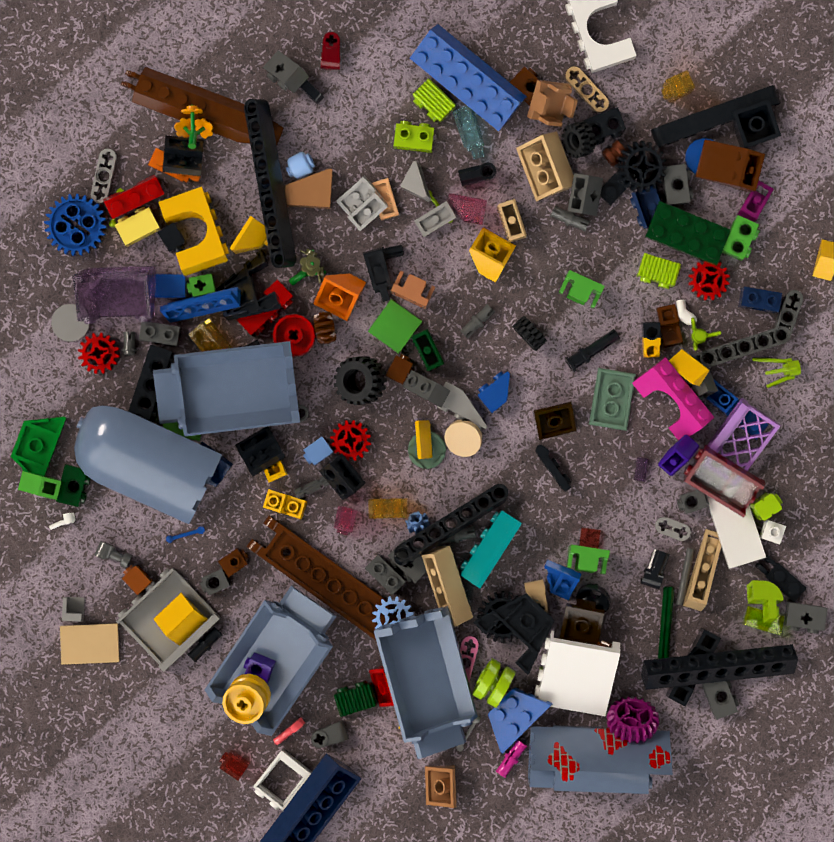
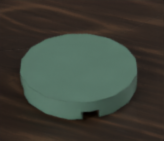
M431 432L432 458H418L416 435L409 442V458L420 468H434L445 457V442L435 432Z

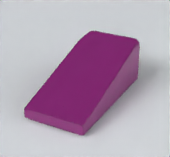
M760 180L757 187L761 186L768 190L766 196L757 191L750 192L737 213L753 222L758 219L774 190Z

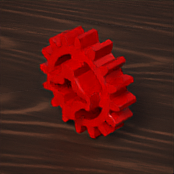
M704 261L703 265L699 262L696 263L697 269L692 267L690 270L693 274L688 275V278L692 279L688 285H693L694 287L691 293L696 291V297L698 298L702 295L704 301L708 297L713 301L714 295L720 298V291L725 293L727 290L724 286L730 285L726 281V278L730 277V275L724 274L727 268L721 269V262L716 266ZM706 267L713 268V269H715V270H717V271H715V272L708 271V269H707ZM698 272L701 276L699 283L696 282ZM706 275L707 277L716 275V277L713 278L711 283H705L704 285H702V283L705 282V280L707 279ZM721 276V284L719 287L717 281L718 278ZM702 288H708V289H710V291H712V292H711V293H707V292L702 291L701 289H702Z
M92 333V338L86 336L87 342L80 343L83 349H78V352L82 353V356H79L78 359L84 360L81 366H88V372L94 369V374H98L99 370H101L102 374H106V368L112 371L111 365L118 364L115 358H120V355L116 354V351H119L120 348L114 347L117 342L115 340L110 342L111 336L109 335L104 338V333H100L99 337H97L96 333ZM100 341L106 342L109 347L104 348L101 346ZM92 344L90 352H87L88 347ZM97 349L105 351L100 355L101 358L93 356L94 353H97ZM111 355L110 360L108 361V363H106L105 360L107 356ZM88 360H95L98 366L92 365Z
M345 420L344 426L339 423L338 427L340 429H333L332 431L335 433V436H330V439L334 440V443L330 444V446L336 447L333 453H342L348 461L350 457H353V460L356 461V456L358 455L363 458L362 452H369L366 445H371L367 441L371 435L365 434L368 428L362 429V423H359L358 426L355 425V420L351 424ZM351 428L359 430L362 435H355L352 433ZM345 430L343 439L338 440L339 434ZM348 432H350L352 438H356V441L353 442V450L350 444L345 442L349 436ZM364 441L362 448L357 452L356 446L359 442ZM345 446L349 448L350 454L342 451L340 447Z

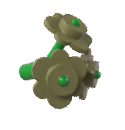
M307 249L306 252L300 250L307 257L301 258V271L289 279L290 284L294 286L304 277H312L314 275L318 276L319 284L322 283V278L325 277L326 271L324 266L321 267L320 259L316 257L318 253L314 252V249Z

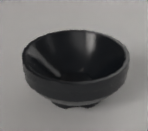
M598 584L584 585L578 590L576 595V601L577 599L596 602V609L605 610L606 612L610 607V595L605 588ZM592 590L600 592L601 595H595Z

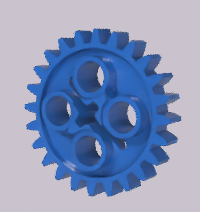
M68 194V200L61 197L62 203L54 201L57 207H49L52 214H46V216L50 218V221H44L46 225H49L45 232L51 233L47 239H54L51 245H58V251L65 248L64 254L66 255L71 251L72 256H75L77 251L83 256V250L90 254L91 246L97 249L95 243H102L99 237L106 236L102 229H107V226L102 225L107 219L101 218L105 212L103 210L97 211L100 205L96 204L93 206V199L87 202L86 195L81 200L79 194H76L75 199H73L71 194ZM72 207H77V215L69 216V210ZM62 215L67 216L74 222H78L81 227L90 232V235H86L78 228L73 229L74 226L64 220ZM87 218H93L94 220L91 227H85V220ZM61 223H66L67 225L65 232L58 231V226ZM81 233L83 236L82 241L75 243L74 236Z

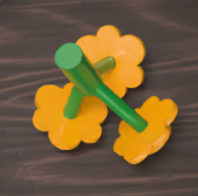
M191 105L181 110L183 114H190V118L187 120L181 118L180 122L174 125V129L177 131L178 137H189L188 147L195 149L197 136L200 134L204 139L212 136L213 132L211 130H213V126L205 118L195 120L194 114L203 113V110L198 109V106Z

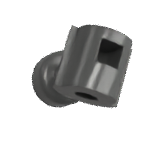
M100 541L94 555L101 559L109 558L121 562L120 566L127 569L133 555L129 553L122 555L115 551V546Z

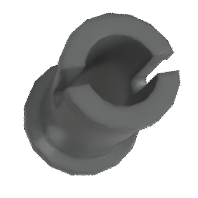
M129 331L123 332L124 349H122V352H124L125 356H134L135 352H137V349H135L136 332L131 331L130 339Z

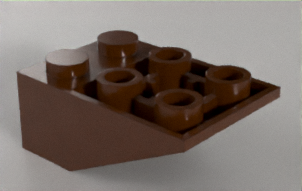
M705 139L695 177L745 192H755L765 154Z

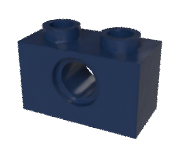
M743 287L741 288L738 307L778 313L782 293Z

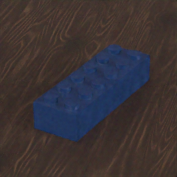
M326 753L260 842H314L362 778L349 766Z

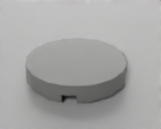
M66 304L55 311L52 316L51 325L53 332L58 338L68 342H75L86 336L90 327V319L84 308L76 304Z

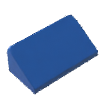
M184 274L147 275V298H185L186 276Z

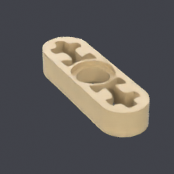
M570 67L565 74L566 81L595 112H605L609 106L607 97L580 68ZM571 71L573 73L578 72L577 77L580 81L582 80V78L586 80L582 82L578 88L576 87L578 81L576 79H570ZM584 85L592 87L590 95L582 93L581 88ZM595 92L599 94L596 96L599 101L604 100V108H597V102L594 99L591 102L589 101Z

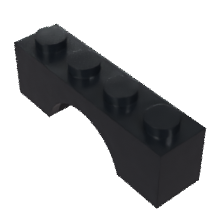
M701 627L687 656L714 653L721 638ZM695 685L670 687L666 696L686 706L695 689Z

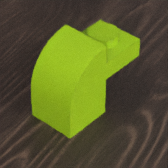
M753 580L747 584L748 604H762L764 623L775 621L779 616L777 604L783 601L780 589L769 581Z

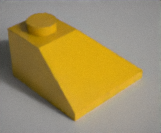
M250 216L231 245L230 250L238 254L260 249L264 245L268 246L265 225Z
M483 227L469 252L479 274L496 282L516 245L507 242V240Z

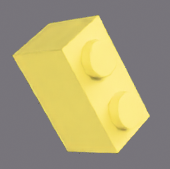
M149 207L139 208L135 211V215L128 217V215L124 216L115 224L127 247L161 230Z

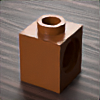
M130 565L123 572L125 576L122 580L137 595L153 582L139 565L134 567Z

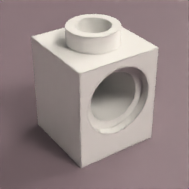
M765 520L759 537L780 544L786 526Z

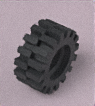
M584 121L569 124L563 129L562 137L564 140H562V144L565 143L564 149L568 150L566 153L568 155L571 154L570 157L572 158L590 155L596 147L593 144L596 143V139H593L595 133H591L592 127H589V124Z
M525 316L521 317L512 326L534 351H537L547 342L543 334Z

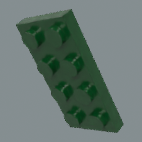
M659 201L644 238L716 266L731 229Z

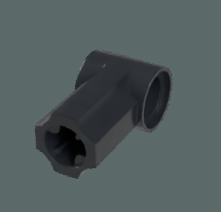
M486 162L482 165L458 170L463 187L491 181L496 177L497 171L492 163ZM485 167L493 169L491 176L486 177L483 175L482 171Z
M654 549L649 564L644 569L645 574L643 579L641 578L640 584L659 590L670 554Z

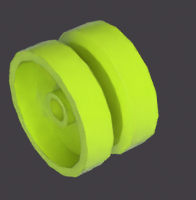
M491 658L478 677L472 695L478 699H483L488 691H490L487 697V704L496 708L507 692L516 671L507 666L498 675L501 662Z

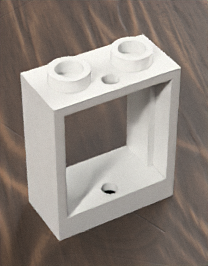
M282 749L254 784L253 788L256 789L254 792L261 798L266 797L270 800L269 804L276 810L281 809L283 811L312 771ZM280 760L302 776V779L284 802L262 785V782Z

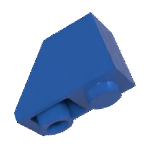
M501 371L493 377L495 381L491 385L486 383L478 389L480 394L477 396L491 413L507 401L510 378L508 371L506 373Z

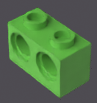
M737 215L730 228L731 230L722 253L740 261L748 258L752 250L749 246L752 240L755 241L760 232L757 229L759 224ZM745 225L749 228L750 232L748 235L741 233V226ZM734 243H739L742 246L740 253L733 250Z

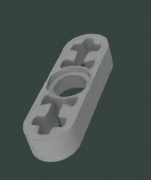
M104 149L99 154L91 190V198L98 204H103V199L109 197L117 162V155L112 149ZM108 153L113 157V160L108 162V166H112L111 170L101 167V164L105 166L106 160L103 156ZM102 171L109 173V179L105 182L99 180V174ZM97 183L107 185V188L103 187L102 193L105 196L101 197L100 200H97L98 197L95 196V192L98 193L100 190V186H96Z

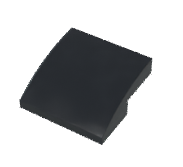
M165 135L162 172L201 176L204 140L197 139L196 148L190 149L188 147L189 138Z
M269 426L262 428L235 445L252 477L285 458Z

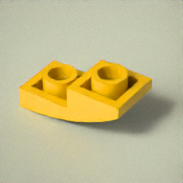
M268 489L263 508L302 519L308 501Z

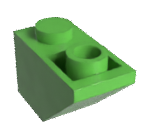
M22 471L18 490L57 500L61 480Z

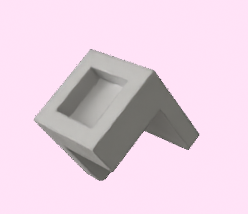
M63 597L62 621L81 622L84 620V597Z

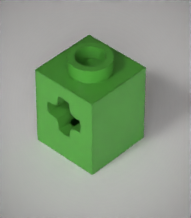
M212 273L189 278L190 283H187L189 295L192 294L193 297L216 292ZM200 281L203 284H206V286L203 287V291H200L199 288H196V286L199 285Z

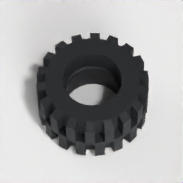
M369 356L345 359L346 361H342L340 363L341 367L336 369L337 375H334V379H336L334 387L338 388L336 393L337 395H342L341 399L343 401L347 400L348 404L363 405L378 400L377 397L383 395L381 391L386 389L384 382H387V378H384L386 372L381 370V363H376L377 360L374 358L370 359ZM359 370L364 374L366 380L362 391L358 389L355 383V376Z

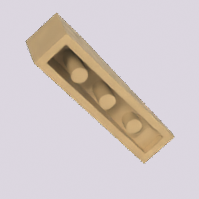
M707 529L701 542L683 606L702 611L707 605L721 549L719 539L708 537V535L719 538L717 532Z

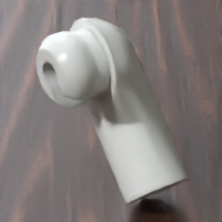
M677 300L676 306L679 320L687 325H691V318H695V322H697V317L686 309V300Z

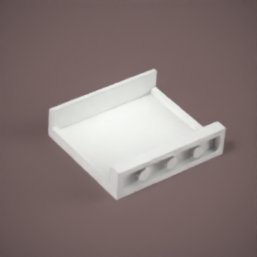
M551 631L550 638L546 637L544 649H547V653L542 654L541 665L544 666L543 670L539 669L538 681H540V685H536L534 695L540 700L551 702L553 704L551 707L606 716L620 657V642L613 641L611 648L554 638V631Z

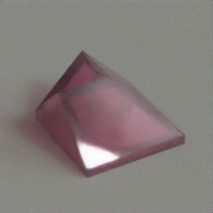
M449 193L448 202L462 223L468 222L483 225L487 200Z

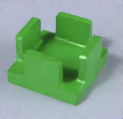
M569 270L558 293L562 295L567 283L570 282L572 286L567 298L584 305L592 292L595 296L590 308L594 309L605 286Z
M571 544L568 546L566 567L571 569L573 555H576L575 570L593 573L597 571L599 559H602L600 574L604 575L606 574L610 550Z

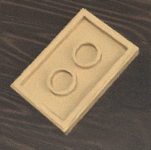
M118 623L60 626L61 665L120 662Z

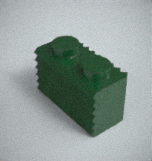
M428 329L411 337L413 344H415L414 347H416V351H418L419 357L422 358L421 361L425 365L424 368H427V372L444 365Z
M366 680L355 683L356 687L348 689V686L336 689L337 693H334V698L340 717L377 706L371 682L366 683Z

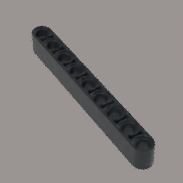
M248 99L245 102L244 111L270 260L275 268H290L296 263V253L270 105L265 99Z

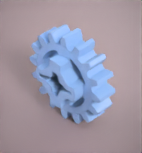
M390 596L388 597V602L382 599L381 606L375 605L378 611L372 612V614L376 615L372 622L378 623L375 629L382 626L380 621L381 613L385 616V625L389 623L390 618L388 614H393L398 610L396 615L398 620H393L389 623L394 624L400 622V613L403 609L406 617L414 615L413 612H408L411 606L404 605L406 600L398 602L399 597L397 596L395 601H392ZM390 604L397 605L395 609L388 610L387 608H385L387 605Z

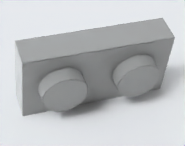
M448 201L414 222L423 237H426L457 218Z

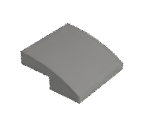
M365 175L336 200L339 206L348 214L347 218L359 231L388 207L383 197Z

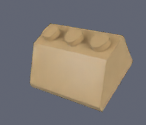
M557 131L543 134L516 148L536 201L572 188L574 175Z

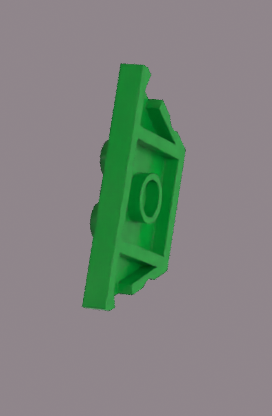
M67 417L27 420L23 422L10 456L23 471L46 476Z

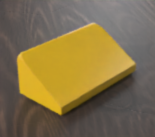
M683 349L669 360L678 374L693 385L700 386L710 371Z
M418 420L415 422L417 456L419 459L432 458L430 421Z

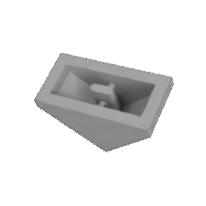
M415 161L410 166L400 187L406 192L430 202L432 200L421 165Z

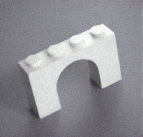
M567 0L568 4L565 5L568 15L573 17L572 28L574 33L579 35L580 40L577 42L580 51L585 53L584 64L587 70L590 69L591 73L636 58L631 38L603 45L595 42L587 30V21L592 14L617 5L618 0Z

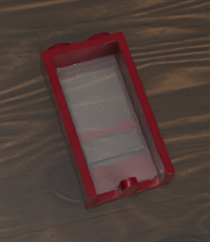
M705 445L703 449H699L696 452L694 463L686 467L683 473L685 474L684 481L744 518L749 504H753L758 491L764 489L765 481Z

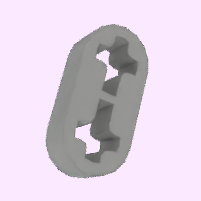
M660 517L655 522V529L660 534L680 541L687 540L690 537L691 531L686 524L667 517ZM666 520V524L672 526L671 530L664 529L661 531V527L658 526L659 522L663 523ZM684 527V531L687 534L686 536L682 535L680 538L679 533L674 532V528L681 529Z

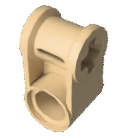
M543 579L524 583L525 592L537 604L540 603L541 606H544V610L548 612Z

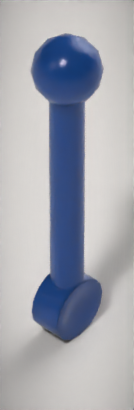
M200 526L196 530L179 535H168L166 541L171 543L175 539L196 533L203 534L205 529Z

